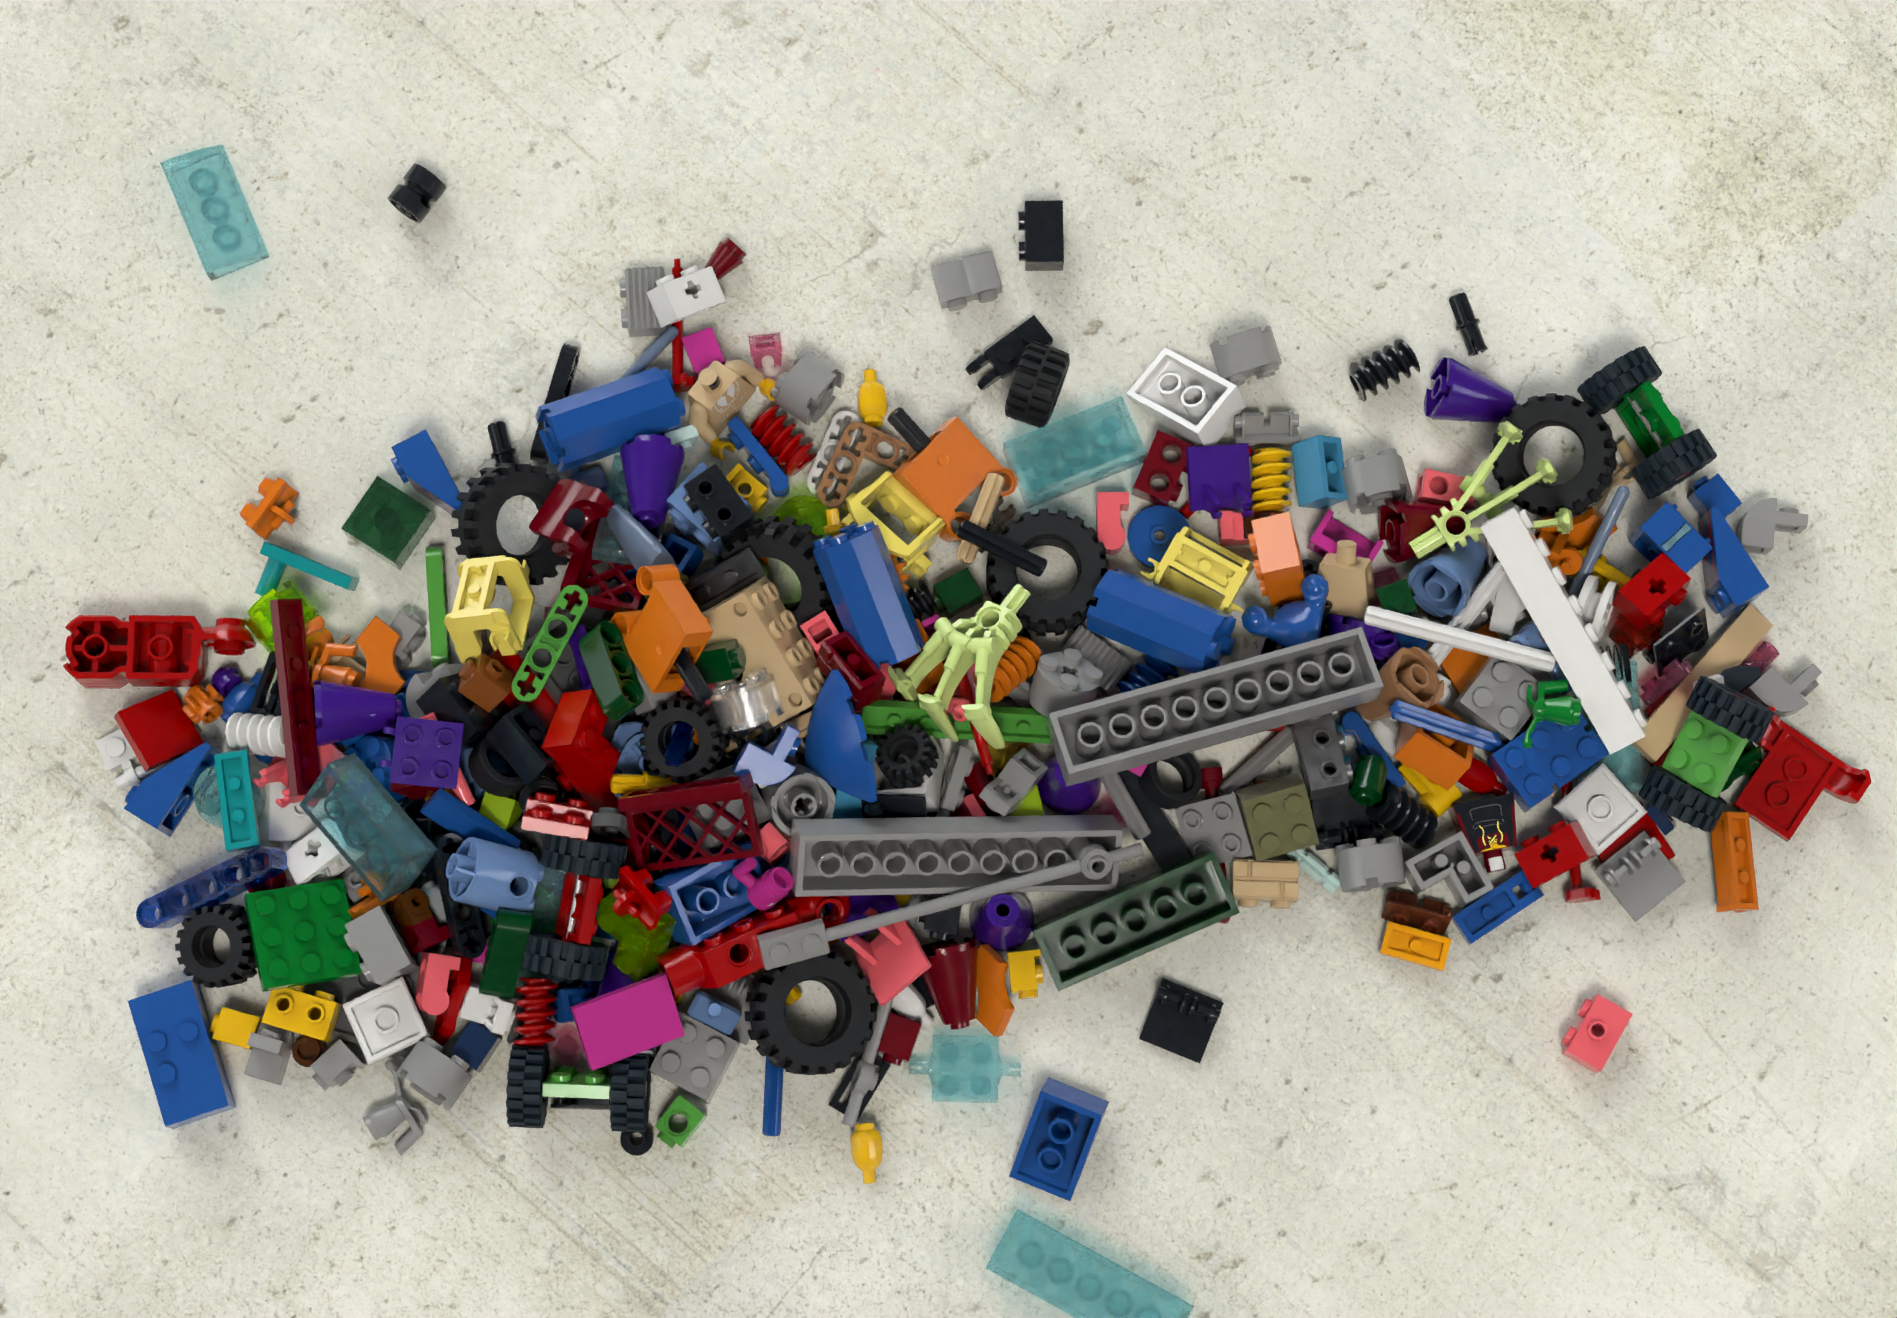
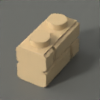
M1232 860L1230 890L1234 900L1238 901V907L1256 908L1258 902H1271L1270 908L1289 909L1290 903L1298 901L1299 861L1261 860L1257 862L1256 860Z

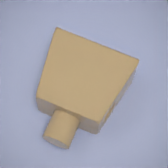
M1340 540L1337 542L1336 554L1327 553L1320 563L1317 575H1322L1328 581L1329 593L1327 600L1332 603L1330 614L1364 619L1368 606L1376 607L1372 561L1369 558L1356 557V542Z

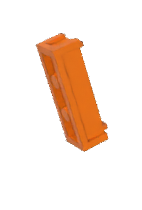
M1723 812L1714 830L1711 832L1718 897L1717 912L1734 910V913L1759 910L1749 813Z

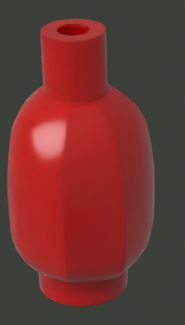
M1472 756L1471 767L1458 780L1460 784L1478 794L1491 792L1496 796L1505 795L1507 788L1497 781V775L1494 770L1475 756Z

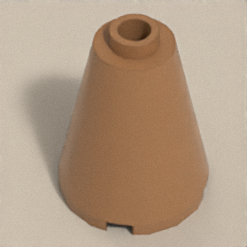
M1413 646L1410 649L1405 647L1399 649L1378 671L1384 685L1378 700L1357 705L1358 712L1369 721H1377L1391 717L1390 706H1393V703L1397 700L1424 709L1434 706L1443 697L1445 686L1444 680L1439 681L1436 671L1439 670V667L1427 652L1419 647Z

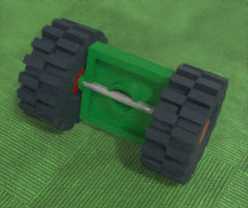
M1642 346L1629 351L1624 356H1620L1611 364L1603 367L1602 370L1597 371L1592 377L1585 380L1578 387L1577 391L1584 402L1595 409L1600 415L1615 409L1647 458V460L1635 467L1631 473L1647 498L1653 499L1704 468L1705 465L1717 457V454L1699 428L1688 434L1684 433L1679 420L1672 415L1664 403L1661 393L1652 385V382L1656 381L1663 372L1647 348Z

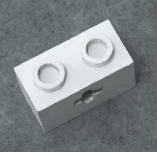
M698 265L681 271L682 277L675 279L674 275L671 274L655 281L657 287L646 293L661 328L708 311L726 302L712 266L699 270Z
M330 817L320 822L316 829L306 837L294 842L292 847L282 855L296 885H304L333 880L364 856V853L350 824Z

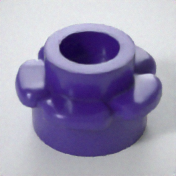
M1383 632L1371 638L1370 650L1372 656L1379 661L1387 662L1396 651L1401 649L1397 637L1392 633Z
M223 667L214 673L212 686L223 697H227L229 692L242 682V678L237 674L238 670L235 667H230L229 669Z

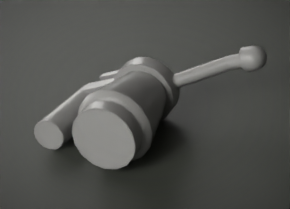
M387 1060L385 1067L393 1075L397 1097L394 1098L395 1101L370 1110L368 1115L362 1119L375 1140L387 1137L406 1119L411 1129L395 1144L396 1149L402 1156L423 1135L408 1109L416 1111L424 1125L428 1122L418 1107L410 1105L403 1098L400 1079L395 1074L397 1071L395 1068L396 1064L392 1060Z

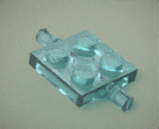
M933 1035V1052L929 1061H909V1067H922V1069L909 1068V1075H929L932 1084V1102L997 1103L998 1084L1001 1076L1021 1077V1071L1008 1070L1021 1069V1063H1002L998 1053L999 1036Z

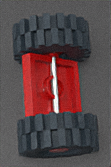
M546 834L540 864L565 872L555 931L554 933H529L522 967L562 978L567 977L584 981L604 980L610 947L591 940L597 930V919L595 917L597 905L603 898L601 878L620 879L618 872L620 868L625 866L628 845L599 837L589 836L588 840L585 841Z

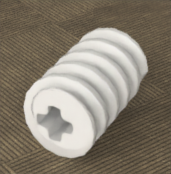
M237 712L229 717L225 734L226 741L233 751L247 749L250 755L286 757L282 716L275 717L273 715L264 716L262 714L254 715Z

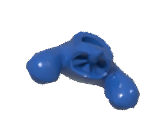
M1311 574L1303 579L1301 591L1305 600L1301 599L1291 603H1284L1283 607L1275 612L1274 618H1270L1265 609L1254 605L1246 608L1241 616L1243 627L1249 633L1265 637L1284 648L1320 639L1324 606L1329 593L1328 581L1322 575Z

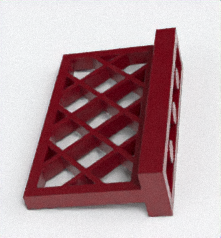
M620 506L621 508L626 510L630 515H632L631 508ZM666 516L662 524L658 525L656 530L650 532L660 543L667 525L668 516ZM597 518L589 523L583 531L582 539L588 542V546L580 557L571 556L560 592L569 585H577L583 589L597 585L603 593L596 596L588 595L587 606L613 612L639 610L643 595L639 592L638 588L637 590L635 589L637 587L636 578L629 581L623 574L634 567L630 561L618 566L616 565L612 557L625 552L606 519ZM613 538L618 546L605 551L600 542ZM605 561L610 569L597 574L592 566ZM616 576L622 584L609 590L603 581ZM628 591L634 599L632 604L618 601L615 596ZM574 592L572 596L565 595L564 599L568 601L566 609L572 610L575 603L582 605L583 602L579 600L580 594L578 592Z
M751 773L631 790L618 798L620 812L625 811L638 870L645 868L647 871L762 856L764 849L750 791L754 786ZM742 799L745 813L740 820L726 810L731 800ZM702 804L708 805L717 812L710 824L695 814L698 807ZM675 808L686 816L680 828L664 818L670 809ZM646 813L656 821L649 833L639 826L636 814ZM720 816H723L736 826L729 838L714 828ZM690 820L705 830L698 842L683 832ZM660 824L674 834L668 846L653 836ZM739 830L750 836L753 848L742 849L733 842ZM709 834L724 844L719 853L713 854L702 846ZM679 838L693 848L689 857L682 858L672 850ZM648 843H651L663 852L660 859L656 862L647 863L644 849Z

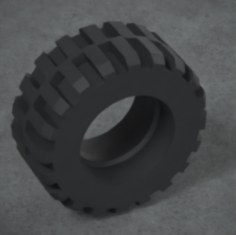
M1546 393V396L1538 397L1536 395L1527 398L1528 401L1522 405L1518 403L1512 408L1513 412L1508 417L1504 416L1500 423L1508 421L1523 431V438L1520 442H1515L1514 445L1508 442L1493 464L1495 467L1492 473L1494 479L1498 481L1501 491L1511 485L1514 487L1530 477L1524 464V450L1529 439L1537 431L1545 427L1561 426L1574 432L1583 445L1584 461L1579 473L1571 481L1559 486H1547L1536 482L1519 492V496L1511 501L1518 507L1541 517H1555V512H1559L1560 508H1567L1569 511L1571 510L1572 514L1576 512L1581 513L1587 510L1588 506L1593 502L1597 503L1603 497L1601 494L1606 487H1610L1613 481L1611 478L1613 471L1617 467L1616 442L1613 439L1609 425L1602 416L1584 401L1582 402L1566 394L1562 396L1556 393ZM1495 432L1491 441L1494 443L1493 450L1502 438Z
M1048 508L1039 509L1037 514L1031 515L1030 511L1020 514L1019 520L1014 521L1012 519L1009 521L1002 533L998 532L997 535L1026 550L1049 545L1066 551L1076 563L1077 580L1073 589L1062 598L1040 600L1029 596L1016 613V616L1019 618L1023 629L1037 632L1036 636L1046 637V633H1055V636L1063 635L1065 630L1070 628L1074 631L1079 625L1082 626V622L1087 619L1089 606L1096 607L1098 598L1093 596L1094 591L1105 573L1109 570V560L1106 559L1105 546L1103 542L1098 541V534L1092 527L1087 528L1084 525V520L1078 516H1075L1074 519L1068 517L1067 511L1058 509L1057 513H1048ZM988 552L986 565L987 591L991 595L992 602L1000 605L1012 588L1019 584L1017 566Z
M778 515L768 516L764 521L758 518L754 520V524L725 544L720 551V555L716 558L713 567L749 545L752 546L759 558H775L787 564L800 581L802 595L799 602L783 603L786 610H789L794 615L798 630L803 638H806L800 625L823 611L829 614L834 607L813 553L815 549L813 542L824 536L820 534L817 537L811 532L813 527L807 523H804L802 526L796 524V518L787 516L783 521H780Z
M830 952L770 970L763 968L764 972L757 974L752 981V984L755 986L753 992H747L745 1002L750 1003L749 1011H744L745 1021H750L752 1028L747 1031L750 1040H756L758 1043L756 1050L760 1055L767 1056L770 1059L769 1063L776 1068H783L786 1072L793 1074H829L835 1072L837 1068H845L850 1065L851 1058L859 1057L865 1050L862 1046L864 1041L871 1040L874 1031L869 1029L870 1022H876L877 1012H871V1003L876 1002L875 994L868 993L866 986L871 983L866 975H860L857 972L860 967L853 961L844 960V955L838 952ZM808 980L817 981L826 986L836 1004V1020L831 1032L825 1039L816 1043H805L796 1039L788 1029L784 1015L785 1003L790 991L798 983Z

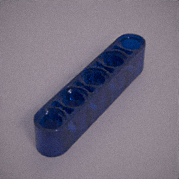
M256 846L145 899L137 907V921L144 928H171L183 922L185 918H191L190 913L194 910L202 909L201 907L218 905L280 875L287 867V855L282 849L271 846ZM266 855L269 856V865L267 866V868L264 866V858ZM240 868L242 875L241 879L238 881L236 874L237 870ZM211 882L214 883V891L212 894L209 890ZM184 894L187 899L185 907L182 904ZM157 908L159 909L160 913L158 920H156L155 911Z

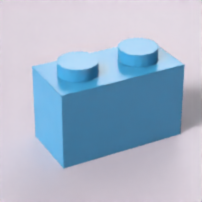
M1316 435L1291 445L1299 507L1324 509L1348 500L1341 472L1344 469L1341 438Z

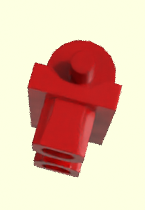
M628 865L620 868L618 872L620 879L614 886L612 894L616 899L613 911L620 917L628 913L632 918L637 917L648 931L657 928L660 917L670 911L672 898L666 891H659L655 894L650 891L653 879L645 868L635 872Z

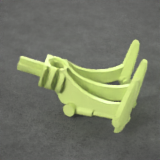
M1508 421L1500 423L1497 429L1500 430L1498 435L1502 438L1487 460L1484 459L1473 476L1467 475L1459 486V489L1465 492L1460 500L1450 499L1453 510L1449 511L1444 506L1440 508L1442 517L1438 518L1434 514L1431 516L1436 526L1409 542L1418 559L1447 543L1452 552L1455 551V543L1465 547L1467 546L1465 538L1467 536L1477 543L1480 541L1478 535L1484 534L1480 527L1471 528V520L1483 513L1490 520L1501 514V506L1518 497L1519 492L1542 479L1544 483L1549 482L1551 484L1557 480L1556 477L1559 474L1551 461L1542 458L1537 461L1538 465L1535 466L1537 473L1514 487L1511 485L1494 496L1491 492L1488 493L1485 490L1486 486L1483 483L1495 467L1493 465L1508 442L1513 445L1515 442H1520L1523 438L1522 430ZM1471 496L1478 501L1481 507L1466 515L1460 510ZM1560 508L1559 512H1555L1556 518L1533 521L1535 526L1530 529L1557 526V532H1561L1562 535L1570 534V531L1574 530L1572 512L1567 508ZM1460 517L1464 521L1465 529L1461 534L1453 535L1448 532L1446 522L1449 518Z
M1016 584L1000 605L986 600L983 604L984 606L975 613V617L959 619L951 624L948 618L938 619L934 624L936 632L922 648L923 651L905 672L902 668L892 669L891 666L888 667L890 681L908 702H919L920 708L927 712L943 734L952 741L958 742L959 736L947 713L948 706L961 679L975 663V676L977 677L975 704L962 705L964 716L990 746L995 749H1003L1005 747V741L1000 729L991 715L990 699L993 679L999 660L1010 646V642L1015 640L1017 633L1023 628L1016 613L1031 594L1020 584ZM946 659L943 666L945 670L934 696L917 693V687L927 674Z

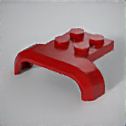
M1773 706L1768 707L1769 709H1771V711H1776V709ZM1775 714L1760 743L1754 741L1757 746H1760L1767 753L1732 805L1741 812L1749 813L1750 818L1787 842L1791 839L1822 790L1837 799L1856 804L1871 784L1870 773L1867 769H1856L1842 762L1784 723Z

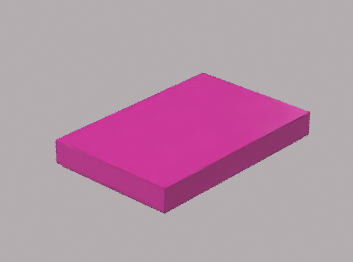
M664 972L570 1007L588 1066L592 1071L685 1036L669 981Z

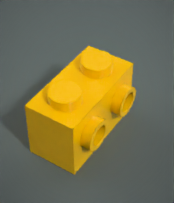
M304 986L271 990L261 1023L331 1042L342 1007L341 1004L333 1002L335 995L316 990L314 996L302 993Z

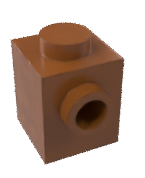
M482 652L474 661L468 660L462 666L459 672L461 679L458 692L490 713L510 694L513 673L504 668L499 661L491 659Z

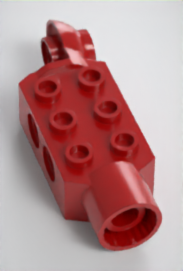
M788 895L777 902L771 909L765 911L757 909L694 946L681 944L656 955L661 972L667 975L672 994L675 998L696 988H720L764 968L757 935L820 918L824 923L825 929L844 924L850 915L849 896H805L792 899ZM826 903H832L831 913L827 916H821L822 906Z

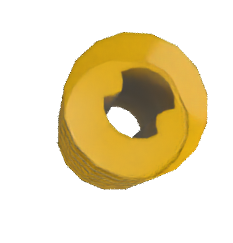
M1280 448L1254 450L1256 455L1251 459V463L1257 466L1251 472V475L1256 479L1252 481L1251 487L1257 492L1252 494L1251 500L1257 504L1252 506L1251 510L1253 513H1285L1283 508L1292 506V502L1283 499V496L1291 494L1292 489L1283 487V483L1292 481V477L1283 474V471L1291 469L1292 464L1283 462V458L1292 456V452Z

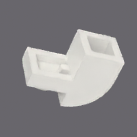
M470 981V987L464 996L458 1016L484 1024L492 1033L504 1036L505 1031L510 1030L514 1021L517 1008L515 1001H518V999L514 996L512 999L479 994V984Z

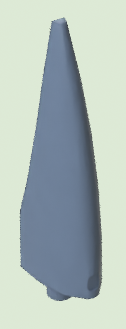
M615 503L605 519L633 567L638 571L640 567L647 565L673 564L676 566L674 558L639 521Z

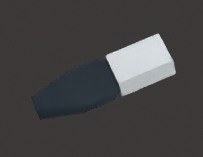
M1735 666L1723 670L1720 675L1715 674L1708 678L1722 683L1731 689L1741 691L1759 679L1761 672L1757 666ZM1698 680L1692 682L1693 689H1694L1696 683L1698 682Z

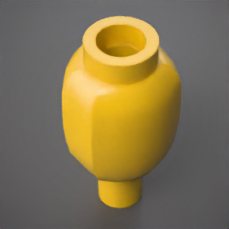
M867 369L864 371V383L860 386L857 395L858 415L864 420V424L877 428L883 425V419L887 415V398L883 385L877 382L876 370Z
M874 1122L855 1124V1131L850 1136L853 1162L857 1168L862 1170L863 1184L876 1183L875 1169L881 1164L883 1153L881 1134L875 1129Z

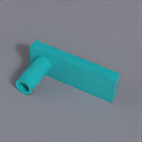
M264 542L260 554L269 558L254 593L273 600L287 565L351 591L356 590L360 579L275 544Z
M246 749L215 754L214 760L225 850L229 853L260 848L249 751Z

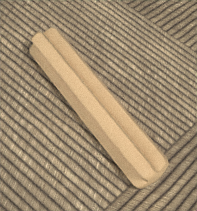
M996 473L987 474L970 517V522L987 529L1005 483L1004 477ZM962 539L956 559L964 564H973L979 547Z

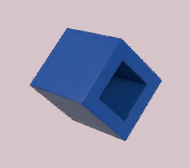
M1719 473L1711 479L1705 475L1691 486L1694 492L1687 498L1701 517L1711 508L1717 506L1724 518H1726L1742 504Z

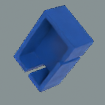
M1581 713L1579 725H1572L1570 727L1543 720V723L1538 722L1531 734L1533 741L1531 748L1526 749L1523 747L1522 741L1525 738V731L1486 760L1509 793H1513L1515 801L1524 813L1609 754L1607 748L1593 729L1586 732L1584 727L1588 722Z

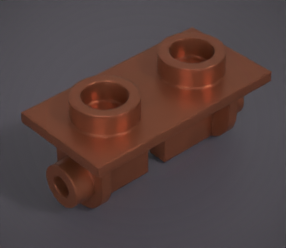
M1398 889L1395 892L1388 891L1385 902L1387 904L1382 913V919L1422 929L1425 932L1445 935L1452 919V908L1448 907L1447 903L1424 897L1422 907L1416 906L1418 895Z

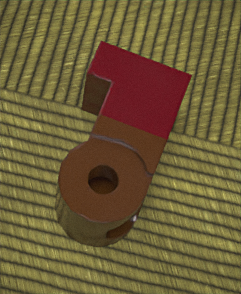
M412 888L394 899L392 912L412 956L450 938L446 925L438 928L429 910V899L424 891Z

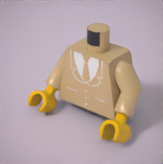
M717 360L713 361L708 368L700 372L697 382L692 386L687 395L690 402L689 424L697 429L699 436L706 444H711V455L726 461V458L722 455L723 448L734 453L735 447L730 442L718 439L717 435L719 436L727 427V423L736 416L756 391L755 387L759 386V391L763 396L771 401H775V398L770 396V391L775 387L776 381L771 378L764 379V374L743 360L727 361L724 365Z

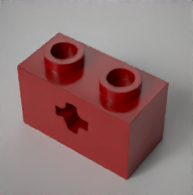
M1661 553L1618 590L1612 605L1641 631L1649 623L1652 626L1656 625L1666 614L1665 609L1671 604L1675 607L1678 606L1687 597L1688 592L1686 589L1691 578L1668 556Z
M1564 819L1548 828L1551 833L1548 836L1540 839L1537 834L1520 843L1523 849L1514 855L1532 888L1543 885L1597 855L1578 821L1568 824ZM1557 846L1559 852L1551 857L1549 851Z

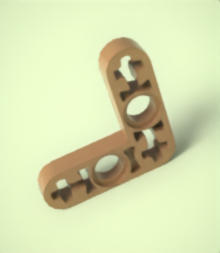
M850 423L842 431L816 488L815 499L818 505L824 509H831L842 504L863 458L895 472L904 463L901 460L898 466L894 465V462L899 457L900 449L905 451L901 457L906 460L915 452L910 445L864 423ZM856 429L861 431L860 437L864 439V442L859 441L852 452L841 450V446L845 449L850 446L852 437L848 435L849 432L853 433ZM886 442L892 446L893 456L890 459L885 460L878 456L876 448L879 443ZM845 457L850 460L852 465L850 473L840 474L835 469L837 458ZM829 474L836 480L846 482L845 486L841 482L837 484L834 494L838 496V499L833 498L830 502L825 500L826 494L822 492L823 489L828 490L834 479L828 478Z

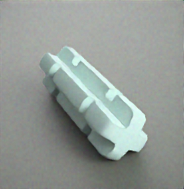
M1306 848L1285 854L1290 860L1299 861V867L1317 883L1319 881L1323 883L1322 887L1329 893L1335 892L1341 885L1339 876L1334 872L1331 874L1328 871L1330 868L1311 852L1307 853L1304 851Z

